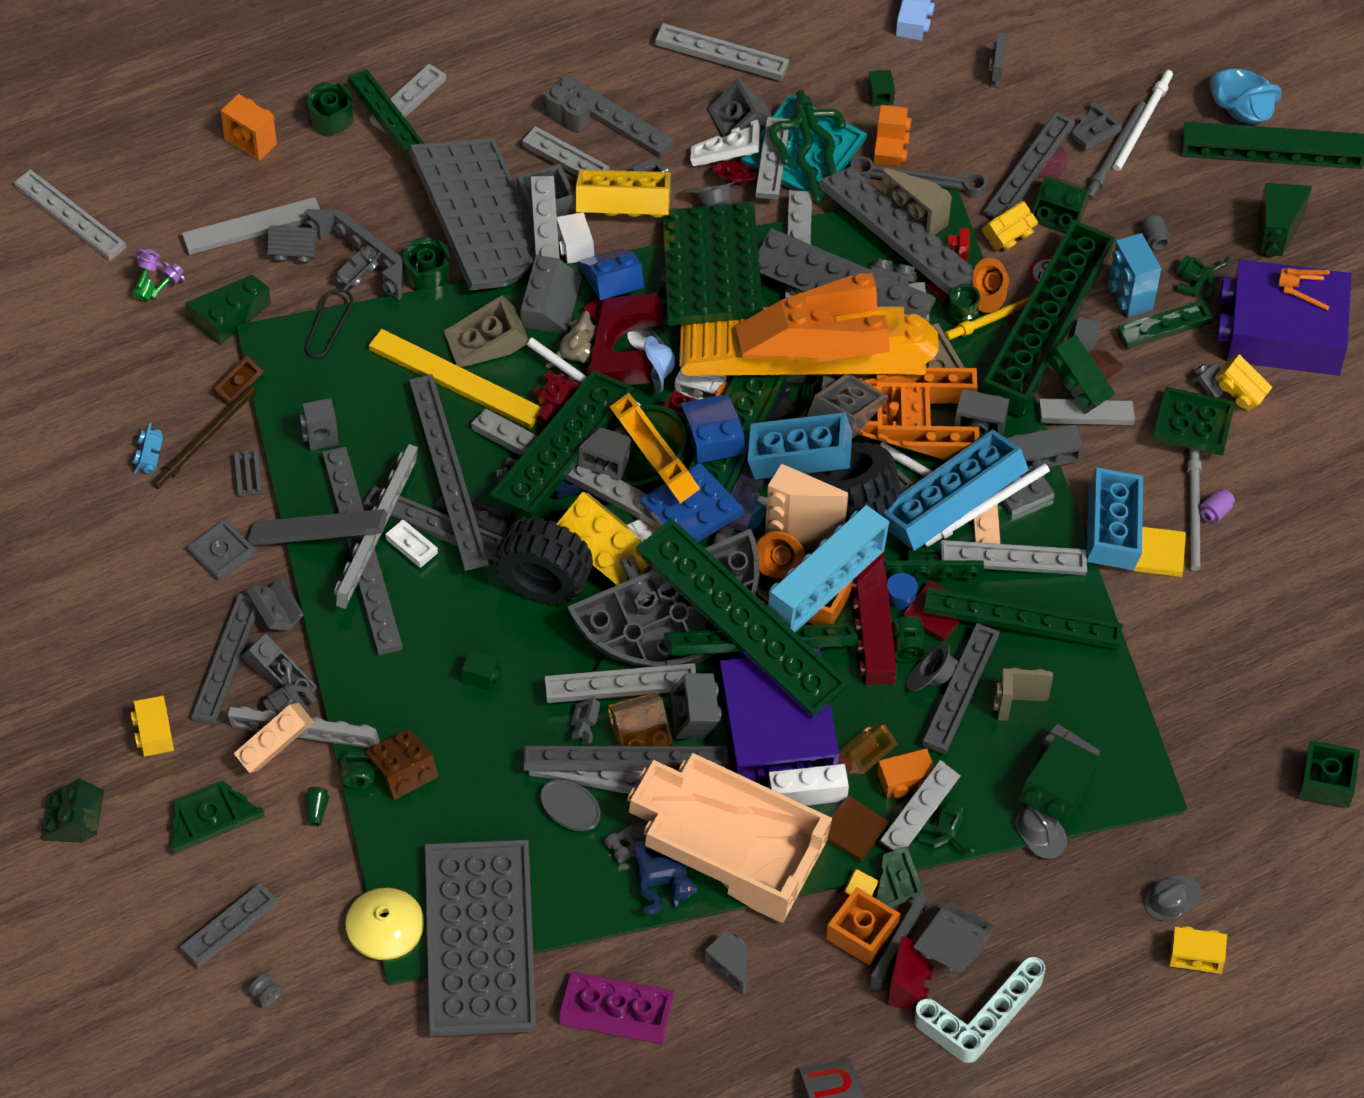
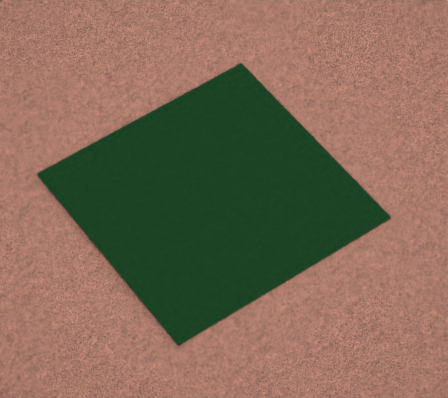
M947 190L952 196L948 226L934 236L938 237L947 246L949 235L959 237L960 228L969 229V252L966 262L975 268L984 257L959 190ZM846 209L811 216L810 245L868 269L870 265H873V262H876V258L893 261V270L898 268L899 264L913 266ZM788 220L756 226L758 251L771 228L787 235ZM664 244L628 250L634 252L641 263L644 288L610 298L656 293L661 302L667 300V290L664 285L659 284L665 267ZM564 262L582 276L571 321L581 318L583 308L598 296L577 262L569 264ZM915 268L914 272L918 276L917 281H908V283L925 282L926 293L934 296L936 299L929 312V323L931 325L938 323L943 332L956 328L948 320L949 298L944 303L927 290L931 280ZM529 269L518 281L503 287L469 290L466 281L405 292L402 293V299L399 301L390 295L353 302V306L326 355L319 358L309 356L305 350L319 309L237 325L243 358L248 355L264 371L251 385L257 391L252 398L280 519L339 514L322 452L346 447L363 505L374 486L382 489L388 488L390 473L392 470H397L398 457L401 452L405 453L409 444L418 447L417 459L400 496L448 515L409 381L410 379L423 376L370 351L369 344L379 331L383 329L457 365L444 330L502 295L516 308L521 319V307L532 269ZM760 275L763 307H770L785 299L784 285ZM350 303L323 309L309 345L311 353L321 354L324 352ZM979 310L978 318L985 316L989 313H983ZM1006 317L975 329L972 334L965 337L959 336L949 340L965 368H977V391L979 393L981 392L985 377L1011 333ZM524 327L529 340L534 338L555 354L560 350V343L566 335ZM627 332L617 340L613 351L629 352L639 351V349L631 345ZM595 339L590 342L591 346H594ZM527 345L510 355L461 367L538 406L539 397L534 396V391L536 387L542 389L547 384L545 376L548 371H552L556 375L563 374L566 380L570 377L556 366L547 369L545 365L548 360ZM563 359L588 377L587 368L591 360L587 363ZM675 362L673 370L664 379L662 393H656L651 377L648 384L630 385L634 387L635 391L632 397L641 405L653 404L664 406L672 392L676 391L675 379L681 368ZM730 375V381H732L734 375ZM785 382L789 387L790 402L795 403L798 415L804 383ZM435 383L477 525L481 529L503 537L506 528L515 522L520 514L491 502L489 494L496 487V469L505 468L508 457L519 460L521 456L472 430L471 423L488 408ZM1035 395L1023 417L1008 411L1003 437L1010 438L1014 435H1025L1038 430H1047L1045 423H1040L1038 403ZM331 398L336 416L339 445L310 451L309 443L303 441L301 432L302 426L299 414H303L302 404ZM930 404L931 426H955L958 404ZM490 410L491 412L507 419L508 421L524 428L525 430L537 436H539L540 433L546 427L536 422L531 429H529L517 422H514ZM861 435L852 438V442H859V444L870 442L872 445H880L882 443ZM690 436L688 453L682 463L687 470L695 456ZM888 444L931 471L936 470L947 462L946 460ZM894 460L896 470L899 469L914 484L924 478ZM746 462L738 480L741 482L740 489L747 494L767 498L768 485L773 477L754 479L750 465ZM1061 465L1050 467V472L1043 475L1054 491L1053 499L1011 516L1002 501L997 504L1000 544L1086 549L1087 552V536ZM663 482V483H661V484H659V485H657V486H655V487H652V488H649V489H645V490H640V491H642V492L648 494V493L652 492L653 490L659 488L660 486L664 485L665 482ZM554 491L532 519L542 518L544 521L558 523L582 492L557 498ZM584 491L593 496L603 506L609 504L605 500L593 495L592 493ZM631 515L634 521L639 520L635 516ZM766 515L760 525L752 531L756 545L760 538L765 535ZM388 519L375 546V551L401 639L402 650L378 655L359 585L357 584L346 609L336 606L337 595H334L337 582L343 581L345 577L343 572L347 562L352 563L346 538L337 537L286 542L327 721H343L349 725L371 726L377 731L379 743L400 732L411 730L432 754L438 777L395 800L390 796L384 775L377 767L374 771L375 779L368 787L351 788L342 783L367 892L378 888H395L404 891L418 902L424 916V930L417 945L403 956L383 960L389 984L395 985L428 977L425 844L529 840L533 955L750 908L730 896L728 889L721 881L687 866L688 878L697 885L696 893L691 894L686 900L679 901L678 907L674 908L671 897L672 884L649 887V890L655 892L661 898L662 908L653 915L644 914L642 911L643 907L651 906L652 902L640 894L639 868L635 862V856L619 863L614 857L615 852L613 849H609L604 842L609 835L619 833L643 820L629 813L630 802L627 801L629 794L580 785L588 790L597 800L601 815L600 821L595 828L588 831H574L552 820L542 806V788L548 782L554 780L530 776L529 771H524V746H582V737L575 740L572 739V732L575 728L571 726L576 704L586 700L547 703L545 676L595 672L605 656L581 635L568 614L567 608L572 604L617 586L594 565L578 598L566 604L557 603L556 605H550L548 602L539 603L535 599L525 598L521 593L517 594L510 586H506L502 578L498 577L493 560L488 559L489 565L465 571L458 546L421 531L418 532L437 547L438 553L421 568L418 567L386 540V533L399 523ZM973 519L953 531V535L950 537L942 538L929 547L923 545L919 548H940L942 540L975 542ZM736 524V528L731 532V537L744 532V530ZM887 531L884 548L885 561L908 560L907 552L909 547ZM716 532L709 535L701 543L704 548L712 545ZM804 550L805 555H807V554H812V553H814V552L816 551V550ZM1087 562L1086 575L984 569L982 578L975 579L915 578L918 584L917 596L926 584L932 581L951 592L1119 623L1096 563ZM759 577L758 589L769 598L772 579ZM851 591L850 597L834 624L850 623L855 631V618H858V612H853V598L856 597V591ZM890 607L891 623L903 617L906 610H896ZM962 620L945 641L950 647V654L958 663L977 624L975 622ZM806 622L804 625H814V624L809 623V622ZM981 624L1000 631L999 638L946 755L922 745L952 676L941 685L933 686L927 684L920 690L910 691L906 686L907 678L921 660L904 663L896 659L897 673L895 684L865 685V676H860L859 661H863L862 654H858L857 645L820 648L821 657L849 682L848 688L830 703L839 751L838 765L845 764L849 785L848 795L888 820L891 826L915 792L908 793L901 798L893 797L887 799L877 774L880 760L927 749L934 767L941 760L960 775L959 779L931 815L930 825L937 826L939 810L943 808L945 803L963 807L966 810L964 815L965 821L957 832V838L966 847H973L975 852L970 854L962 850L954 841H949L936 848L919 844L920 836L931 839L937 838L936 836L919 831L908 846L916 871L1028 847L1015 827V818L1018 812L1028 807V805L1019 801L1026 780L1041 759L1039 755L1041 744L1056 724L1061 725L1099 749V757L1102 758L1087 798L1064 824L1059 822L1067 835V839L1186 812L1185 800L1123 633L1119 649H1113ZM924 632L926 652L928 653L936 643L941 641ZM856 633L857 636H858V639H861V638H860V633ZM470 650L499 658V668L502 669L499 682H494L491 691L462 682V668ZM738 652L717 653L711 658L696 664V673L714 674V680L718 684L719 689L720 661L728 660L731 655ZM1014 667L1021 670L1043 669L1053 673L1052 685L1047 701L1012 700L1008 721L998 720V711L993 710L994 695H996V684L1001 681L1003 669ZM718 691L717 705L721 708V719L704 739L696 740L699 746H728V770L733 771L720 691ZM633 696L596 699L600 702L596 724L590 726L593 740L591 744L585 746H671V744L686 739H675L672 713ZM333 743L339 773H341L340 759L348 750L367 751L370 748ZM843 802L807 805V807L831 817ZM827 841L797 897L846 887L855 869L879 880L881 855L891 851L878 841L860 863ZM624 842L622 846L628 847V844ZM658 852L657 857L666 855ZM382 913V914H380V916H381V917H387L388 914H387V913Z

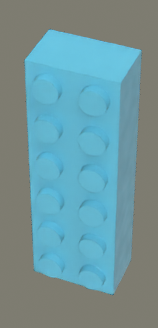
M867 505L860 511H855L845 525L838 526L833 535L828 540L824 539L814 553L807 554L796 569L792 568L786 574L784 580L780 583H775L771 587L767 607L796 632L884 552L889 521Z

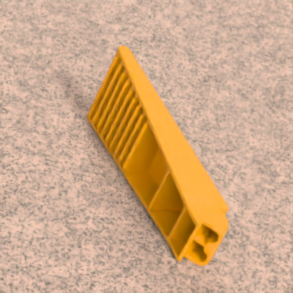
M877 307V310L832 316L833 322L869 317L871 315H885L889 328L890 352L813 362V358L797 357L798 361H788V358L785 356H772L773 360L742 358L735 326L747 319L681 325L679 366L682 367V373L688 376L926 374V363L936 356L939 349L938 332L923 317L917 314L905 315L904 307Z

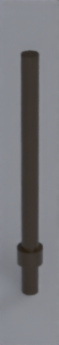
M250 385L174 461L171 460L164 466V471L152 482L153 485L159 489L171 477L174 478L181 471L180 468L257 392L256 389Z

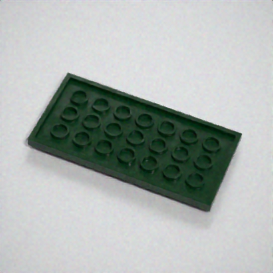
M739 202L736 204H717L714 207L694 206L692 208L669 209V214L663 216L669 326L748 319L763 311L755 203Z

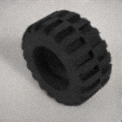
M859 442L851 443L850 468L805 473L848 492L845 524L855 511H860L866 505L882 515L884 510H889L893 506L901 490L893 456L887 449L878 444L872 445L870 442H864L863 444H859Z
M525 518L513 522L506 528L493 562L498 577L502 578L503 583L506 586H510L514 592L523 594L527 599H535L539 603L548 602L550 605H556L557 603L566 604L581 595L593 566V556L587 543L582 541L578 534L569 531V528L559 526L553 521H544L542 518L535 520Z

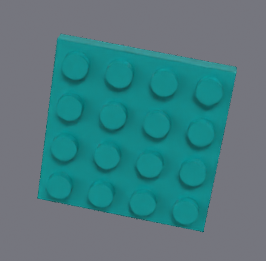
M789 94L773 118L794 119L796 117V110L793 101L796 97ZM817 118L818 125L830 133L835 141L833 159L836 171L840 172L844 170L864 143L867 133L847 123L846 127L841 130L837 127L836 121L833 118ZM766 126L760 133L759 151L749 156L743 155L741 158V164L756 168L758 171ZM800 126L789 129L787 151L790 162L788 165H784L781 184L794 191H810L807 176L796 161L797 151L804 142ZM811 131L813 143L805 159L813 168L819 186L821 179L828 177L824 161L826 143ZM819 187L821 197L823 198L826 192Z

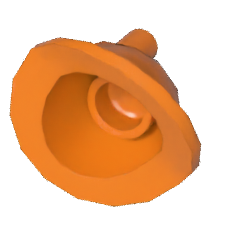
M768 532L760 538L756 545L760 573L766 578L776 581L784 580L786 574L792 568L796 569L806 556L803 546L799 541L786 532Z

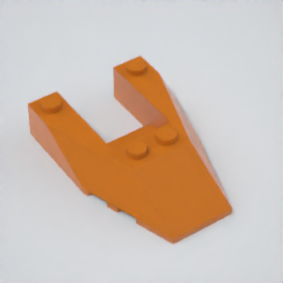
M860 273L785 298L736 325L742 358L773 360L772 356H785L788 358V361H798L797 357L813 358V362H823L890 352L889 328L885 315H871L869 317L835 322L832 319V316L877 310V293L873 274Z
M926 367V374L924 375L877 374L875 378L863 380V382L886 394L888 398L858 435L946 461L980 439L979 427L931 426L930 404H959L962 389L977 391V368Z

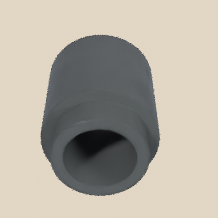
M1148 216L1141 225L1147 242L1154 250H1162L1170 244L1169 231L1161 216Z

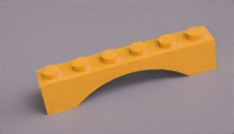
M630 393L610 406L625 430L680 503L700 490L686 467L670 449Z

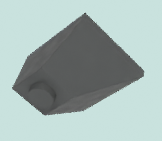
M739 78L708 108L723 137L731 134V130L737 127L740 130L750 127V122L757 119L761 130L767 123V117H772L765 102Z

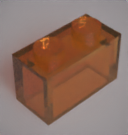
M885 724L872 725L839 751L838 762L845 764L848 776L861 775L898 745Z

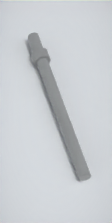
M1189 448L1190 460L1187 462V472L1190 474L1191 570L1198 571L1201 568L1199 474L1202 472V462L1199 460V450Z

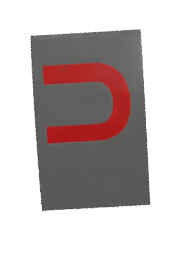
M850 1058L798 1068L805 1098H865Z

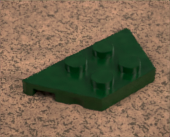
M224 781L176 799L173 841L171 843L173 854L179 853L265 817V812L260 806L257 808L250 803L246 796L240 792H235Z

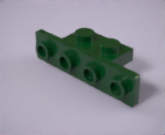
M908 548V560L885 561L887 578L897 573H907L917 579L982 578L984 561L941 560L940 548H918L915 551Z

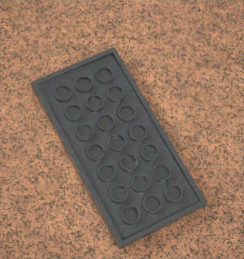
M529 840L425 844L430 1036L535 1032L536 1012Z

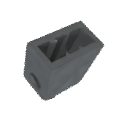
M618 427L614 431L599 428L579 447L578 466L621 480L630 457L632 439L623 428Z

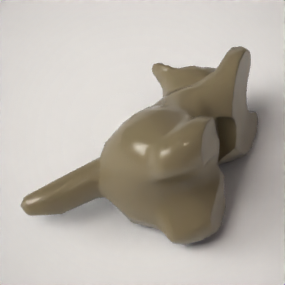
M584 311L580 319L567 322L572 329L563 337L559 346L560 350L556 353L562 359L587 363L592 358L590 342L596 338L595 329L598 325H593L590 321L589 312ZM550 361L545 365L547 369L555 366Z

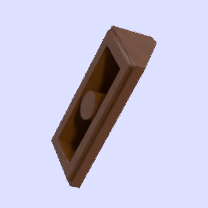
M246 355L213 388V391L228 404H231L264 371Z

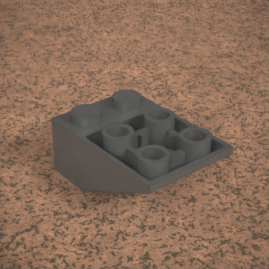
M949 901L938 912L914 948L920 951L923 957L931 960L935 959L942 963L947 970L961 973L984 952L995 925Z

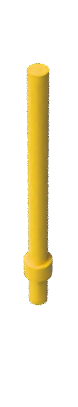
M1030 297L973 321L966 320L959 323L956 328L948 330L944 334L948 341L959 336L965 337L972 334L975 329L1023 310Z

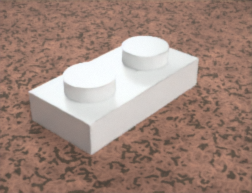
M405 520L400 521L386 533V540L420 568L438 553L437 547Z

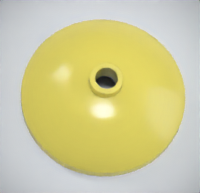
M378 888L364 893L354 901L346 917V932L349 941L357 951L373 959L389 960L405 955L417 945L424 930V916L418 902L408 893L395 888ZM387 913L388 916L381 917L380 914Z

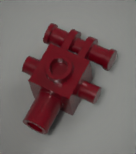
M552 371L547 372L545 376L547 384L543 389L536 387L534 391V396L539 397V406L541 407L535 417L539 424L548 425L551 418L571 398V391L576 392L581 384L574 382L573 378L569 377L566 380L563 374L556 375Z

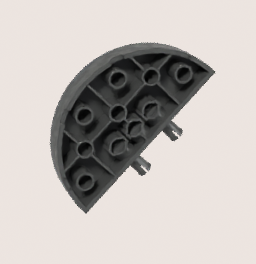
M751 529L705 548L756 596L759 581V557ZM634 555L628 556V562L626 558L619 562L628 581L567 607L568 614L574 625L595 649L603 655L632 668L692 663L696 665L717 654H684L677 656L669 653L663 642L664 632L718 629L655 570L642 575Z

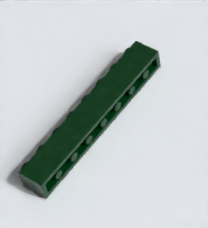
M1184 122L1181 136V157L1363 169L1364 134Z

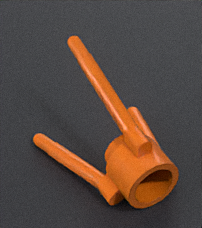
M1282 268L1279 287H1285L1284 293L1295 295L1318 307L1329 310L1328 305L1293 289L1294 287H1299L1300 279L1324 280V276L1319 275H1329V270Z

